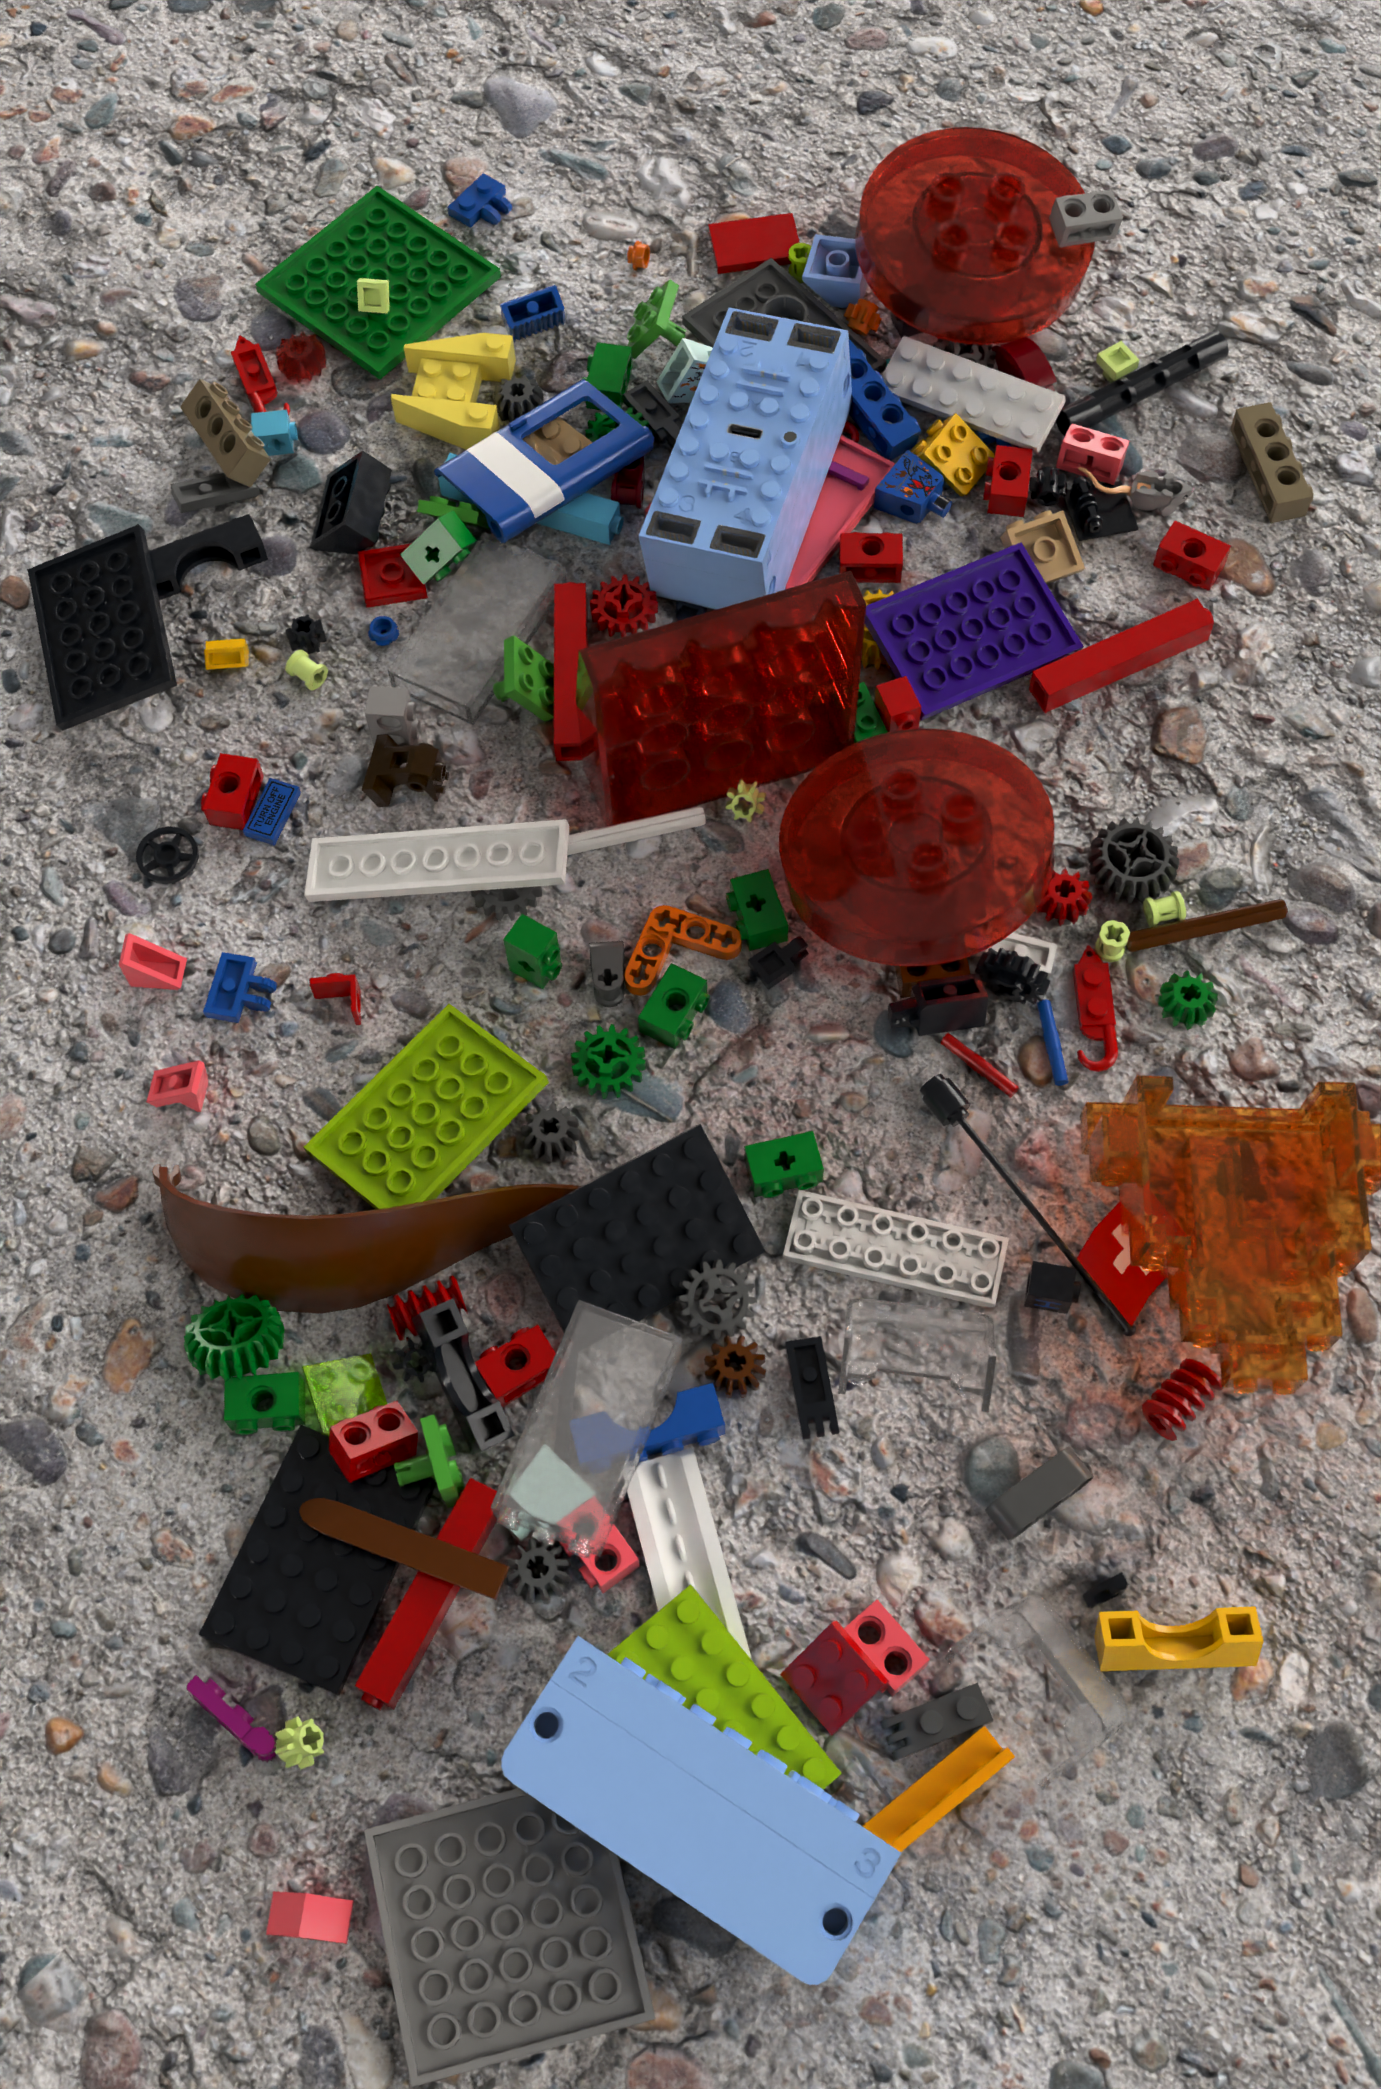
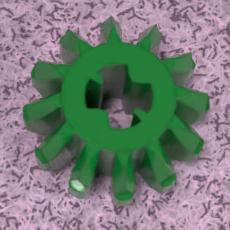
M1188 970L1183 972L1182 977L1174 973L1170 976L1168 982L1162 984L1160 988L1161 995L1157 1003L1159 1007L1164 1008L1162 1018H1173V1027L1182 1022L1188 1031L1194 1023L1202 1027L1205 1025L1207 1018L1213 1017L1216 1011L1214 1005L1218 1001V994L1212 992L1213 982H1202V973L1197 975L1196 978L1191 977Z

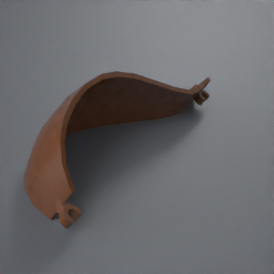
M156 1164L152 1169L154 1182L160 1187L167 1229L186 1265L209 1286L234 1299L238 1298L241 1294H244L247 1299L257 1295L260 1301L268 1300L272 1307H276L277 1311L317 1314L359 1308L398 1294L479 1250L513 1236L508 1227L509 1224L581 1187L565 1184H521L480 1190L385 1209L346 1214L304 1216L258 1213L226 1208L196 1200L175 1188L182 1179L179 1165H174L171 1173L168 1172V1167H161V1164Z

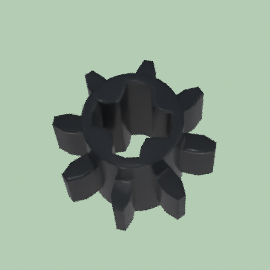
M1043 467L1038 470L1037 477H1030L1029 479L1031 499L1037 498V502L1043 506L1057 504L1060 496L1067 495L1066 474H1060L1059 470L1054 467Z
M309 615L292 619V628L285 629L291 650L302 649L308 654L319 652L320 642L327 641L321 620L319 619L314 622Z
M408 1336L406 1337V1346L402 1349L394 1347V1351L399 1355V1361H395L392 1367L395 1370L405 1369L402 1374V1379L405 1382L412 1375L417 1376L419 1381L423 1383V1375L428 1370L431 1372L435 1371L421 1340L419 1344L413 1343ZM417 1352L422 1357L419 1359V1366L413 1367L409 1362L412 1359L411 1353Z

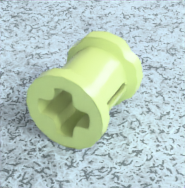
M301 649L289 657L285 671L290 676L299 677L305 682V686L313 691L325 682L328 668L323 664L313 662L309 659L308 653Z
M1174 891L1167 897L1155 900L1148 897L1143 901L1144 915L1150 927L1157 926L1159 922L1172 919L1181 921L1186 918L1185 902L1179 891Z
M1115 920L1107 921L1101 926L1099 938L1095 943V953L1101 960L1112 963L1123 957L1125 945L1128 943L1130 935L1128 927L1123 922Z

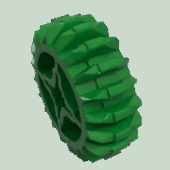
M244 1294L235 1299L228 1295L227 1299L221 1302L214 1299L212 1306H201L200 1314L191 1315V1323L185 1326V1341L183 1343L188 1360L192 1367H196L200 1375L208 1374L211 1380L219 1376L225 1382L232 1376H237L241 1380L242 1376L247 1373L256 1376V1370L258 1368H269V1361L278 1359L279 1350L284 1348L285 1329L279 1312H277L276 1307L270 1305L268 1300L260 1301L257 1295L249 1299Z

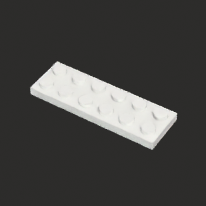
M906 336L902 337L882 375L886 386L900 398L901 402L945 419L957 413L970 428L1021 448L1033 449V452L1037 454L1066 402L1065 395Z

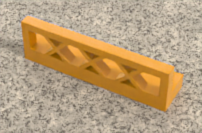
M984 1725L865 1822L862 1827L902 1852L1014 1759L1015 1756L1008 1747L1002 1748Z

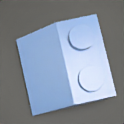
M815 234L802 281L832 307L847 308L849 303L855 305L859 298L864 299L871 275L872 241Z

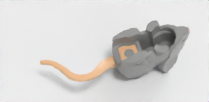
M1079 467V470L1090 478L1099 491L1106 494H1126L1130 496L1132 504L1137 509L1145 511L1160 508L1162 516L1172 514L1194 490L1192 486L1185 484L1181 480H1174L1175 475L1173 473H1168L1163 478H1158V473L1152 471L1138 472L1132 486L1106 488L1096 480L1089 470Z

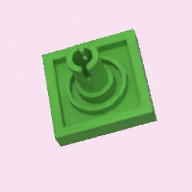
M670 279L661 288L657 286L645 303L643 301L640 302L635 309L633 317L636 320L626 337L629 340L627 346L632 347V358L634 359L659 336L673 343L676 347L682 338L685 337L686 329L669 320L679 285Z
M430 496L429 501L419 499L417 508L419 513L439 518L454 511L465 526L469 524L490 529L486 515L474 504L460 502L459 507H456L457 502L441 497Z
M513 635L505 639L504 680L493 685L496 698L498 700L501 699V702L511 698L544 722L553 719L554 664Z
M435 1414L420 1418L428 1448L426 1455L399 1463L396 1462L394 1467L395 1471H397L396 1475L400 1487L433 1476L436 1479L438 1490L447 1508L455 1506L460 1497L459 1492L464 1490L465 1485L456 1460H450V1457L456 1455V1451L447 1425H439Z

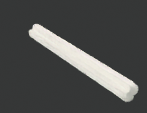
M698 806L569 835L567 855L702 826L706 824L703 808Z

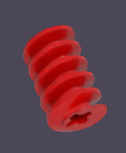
M454 1275L449 1277V1288H445L440 1280L435 1281L434 1293L426 1285L421 1286V1297L419 1298L412 1289L408 1290L407 1302L405 1303L398 1294L394 1295L393 1307H390L388 1304L387 1306L400 1341L405 1340L406 1328L409 1329L414 1337L418 1336L412 1322L413 1317L452 1298L460 1314L462 1309L468 1314Z
M1185 1359L1180 1363L1179 1369H1175L1171 1373L1170 1379H1166L1161 1383V1389H1157L1152 1393L1151 1400L1148 1399L1142 1404L1143 1415L1160 1436L1167 1440L1175 1441L1177 1436L1172 1427L1180 1432L1185 1431L1186 1424L1181 1418L1194 1421L1196 1415L1191 1407L1195 1410L1203 1411L1205 1404L1200 1397L1212 1401L1215 1398V1394L1210 1387L1220 1391L1224 1388V1383L1208 1366L1194 1359Z

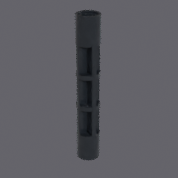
M1213 330L1192 341L1190 344H1186L1152 361L1150 364L1117 379L1109 385L1084 396V398L1062 407L1056 419L1059 431L1065 436L1071 423L1090 428L1226 358L1229 349L1224 335L1217 330Z

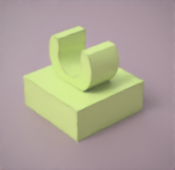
M360 278L357 281L358 311L388 313L390 310L389 280Z
M1122 341L1098 353L1096 363L1103 369V376L1110 383L1137 369L1140 361Z

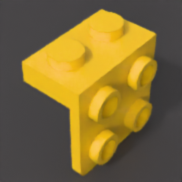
M955 413L944 421L936 420L926 431L929 436L925 440H920L911 449V452L942 474L948 485L959 496L963 497L971 491L986 471L988 457L994 458L995 455Z

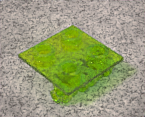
M371 1353L302 1366L322 1435L329 1436L330 1426L337 1424L343 1419H351L370 1411L376 1406L387 1404Z

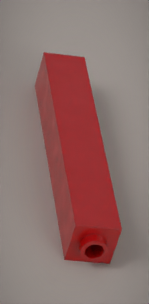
M567 582L554 584V750L556 761L588 760V602L586 583Z
M1197 598L1032 671L1029 691L1044 713L1049 712L1208 641L1214 625L1212 613L1209 609L1204 608Z
M470 1477L436 1539L479 1555L507 1504L504 1495ZM417 1572L355 1684V1687L363 1693L361 1701L381 1711L383 1705L393 1710L395 1709L461 1587L423 1572Z

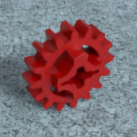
M624 574L620 581L615 576H611L610 584L602 581L600 582V590H593L592 592L593 600H590L592 621L598 622V630L600 631L608 628V635L610 637L618 632L621 639H625L626 633L631 632L635 638L637 637L638 629L647 632L648 623H655L656 621L655 614L658 613L656 592L650 591L648 582L640 585V577L638 576L633 581L628 580L627 574Z

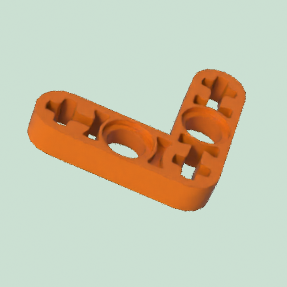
M667 905L657 906L651 911L625 969V985L627 990L634 995L642 996L651 992L673 943L722 960L734 959L740 954L742 949L740 933L732 926ZM664 918L670 919V923H666L664 927L659 926V921H663ZM679 922H682L680 933H677L676 927L679 928ZM698 926L705 931V934L699 939H692L687 936L686 931L690 927ZM711 932H714L715 938H712V943L709 944ZM727 938L732 939V944H729L727 948L721 947V942H725ZM648 944H657L662 950L657 956L649 957L643 953V948ZM642 964L647 966L645 969L646 980H641L639 984L634 983V977H638L642 971Z

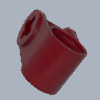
M644 456L615 474L611 485V500L622 505H635L637 509H642L645 485Z

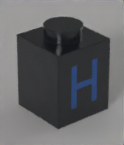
M1033 1261L1028 1272L1024 1306L1067 1314L1071 1304L1078 1303L1081 1282L1075 1281L1076 1268Z

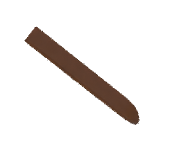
M326 1498L310 1499L302 1503L299 1509L302 1520L312 1529L326 1536L493 1600L497 1599L510 1568L502 1563L338 1501Z

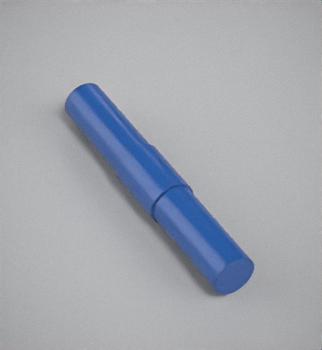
M1045 999L1037 1002L1054 1083L1056 1086H1062L1068 1083V1077L1051 1002Z

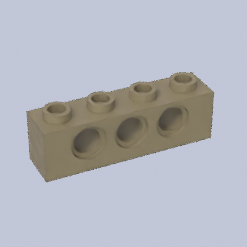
M199 379L180 408L226 476L251 487L271 460L263 448L265 445L253 434L251 424L241 417L239 407L230 401L227 396L228 391L217 382L210 384Z
M1271 402L1236 409L1230 430L1270 523L1306 516L1309 505L1313 501V489L1310 484H1307L1303 476V467L1301 462L1296 460L1292 451L1291 439L1286 437L1281 416L1278 413L1276 414Z

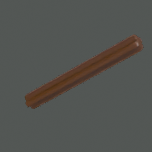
M1277 899L1130 932L1126 948L1128 951L1134 952L1279 920L1286 917L1288 908L1283 899Z

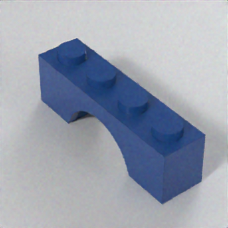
M713 1383L677 1392L676 1403L669 1418L660 1426L649 1431L634 1432L623 1429L616 1425L605 1412L569 1422L582 1474L590 1472L591 1476L605 1474L612 1470L611 1466L626 1462V1465L646 1461L648 1456L660 1452L665 1456L682 1451L684 1446L696 1442L700 1446L713 1444L720 1440V1436L725 1435V1422Z

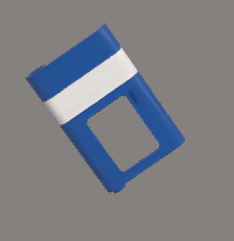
M582 379L435 468L434 474L437 477L443 476L486 515L488 526L498 541L505 543L653 450L654 436L648 427L639 424L588 381ZM584 401L592 402L620 425L556 465L548 462L523 440L529 434Z

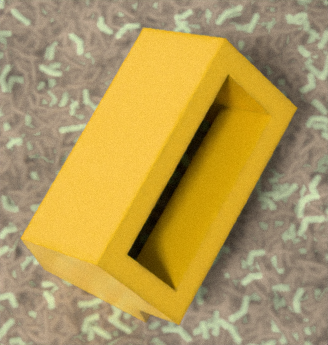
M245 638L206 641L204 650L206 670L249 666V649Z

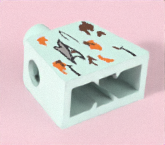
M682 338L656 381L668 403L692 402L713 347Z

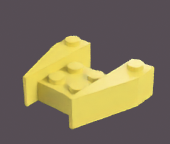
M477 333L404 345L408 373H417L412 396L391 395L395 421L397 423L465 450L500 429L497 405L476 402L482 380L501 382L502 379L511 380L516 362L512 335Z

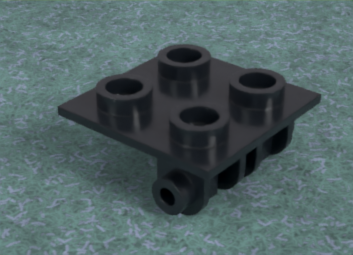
M1079 476L1073 480V485L1070 490H1067V495L1063 496L1078 541L1132 532L1139 529L1126 494L1103 493L1094 485L1090 486L1089 481L1083 476ZM1121 480L1116 481L1114 485L1108 483L1101 484L1106 488L1123 486Z

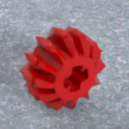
M1065 867L1059 875L1052 869L1048 873L1047 878L1041 877L1038 881V888L1034 893V901L1038 902L1036 907L1037 913H1046L1045 919L1047 922L1053 918L1058 919L1059 926L1064 924L1065 919L1074 925L1078 921L1079 916L1084 917L1088 912V905L1092 900V893L1088 891L1089 881H1079V871L1074 875H1068Z

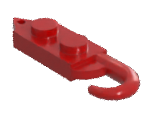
M239 335L235 350L231 351L233 362L254 413L266 412L264 405L272 402L278 394L276 385L259 343L253 344ZM285 403L284 410H287L289 415L290 406L288 403Z
M1087 945L1078 964H1074L1072 969L1079 1029L1087 1038L1103 1041L1105 1056L1100 1061H1091L1082 1050L1077 1051V1056L1085 1068L1100 1072L1111 1068L1118 1057L1115 1030L1116 1019L1108 962L1103 963L1090 945Z

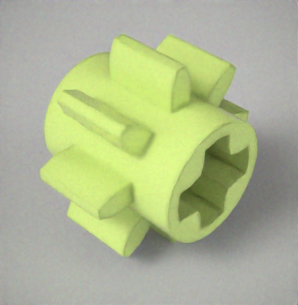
M741 779L737 790L729 787L727 796L732 800L726 803L725 809H732L735 814L734 820L740 817L747 818L748 822H752L754 812L758 814L763 813L765 807L759 802L765 800L766 793H759L756 788V781L751 785L745 784Z
M298 1716L286 1721V1728L275 1733L278 1738L275 1753L285 1762L286 1768L298 1764L300 1769H304L314 1765V1757L324 1754L322 1749L324 1733L314 1724V1719L312 1718L302 1722Z

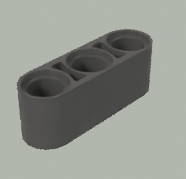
M1068 1446L998 1497L985 1511L1006 1539L1011 1541L1078 1492L1094 1476L1072 1448Z

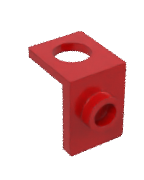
M331 973L326 977L309 979L315 999L351 996V1012L355 1024L361 1025V989L355 974Z

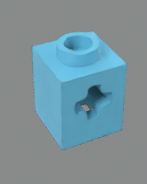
M287 410L251 413L252 432L264 443L265 446L263 448L269 456L294 453L293 441L298 440L296 422H290Z

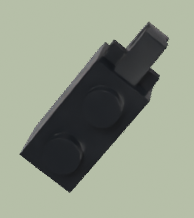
M979 973L921 981L912 987L911 998L889 1004L888 1020L891 1028L915 1027L918 1036L983 1027L986 1023L989 996Z

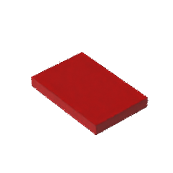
M793 213L708 224V232L718 274L752 270L770 258L780 266L791 264L789 249L794 244L800 243Z

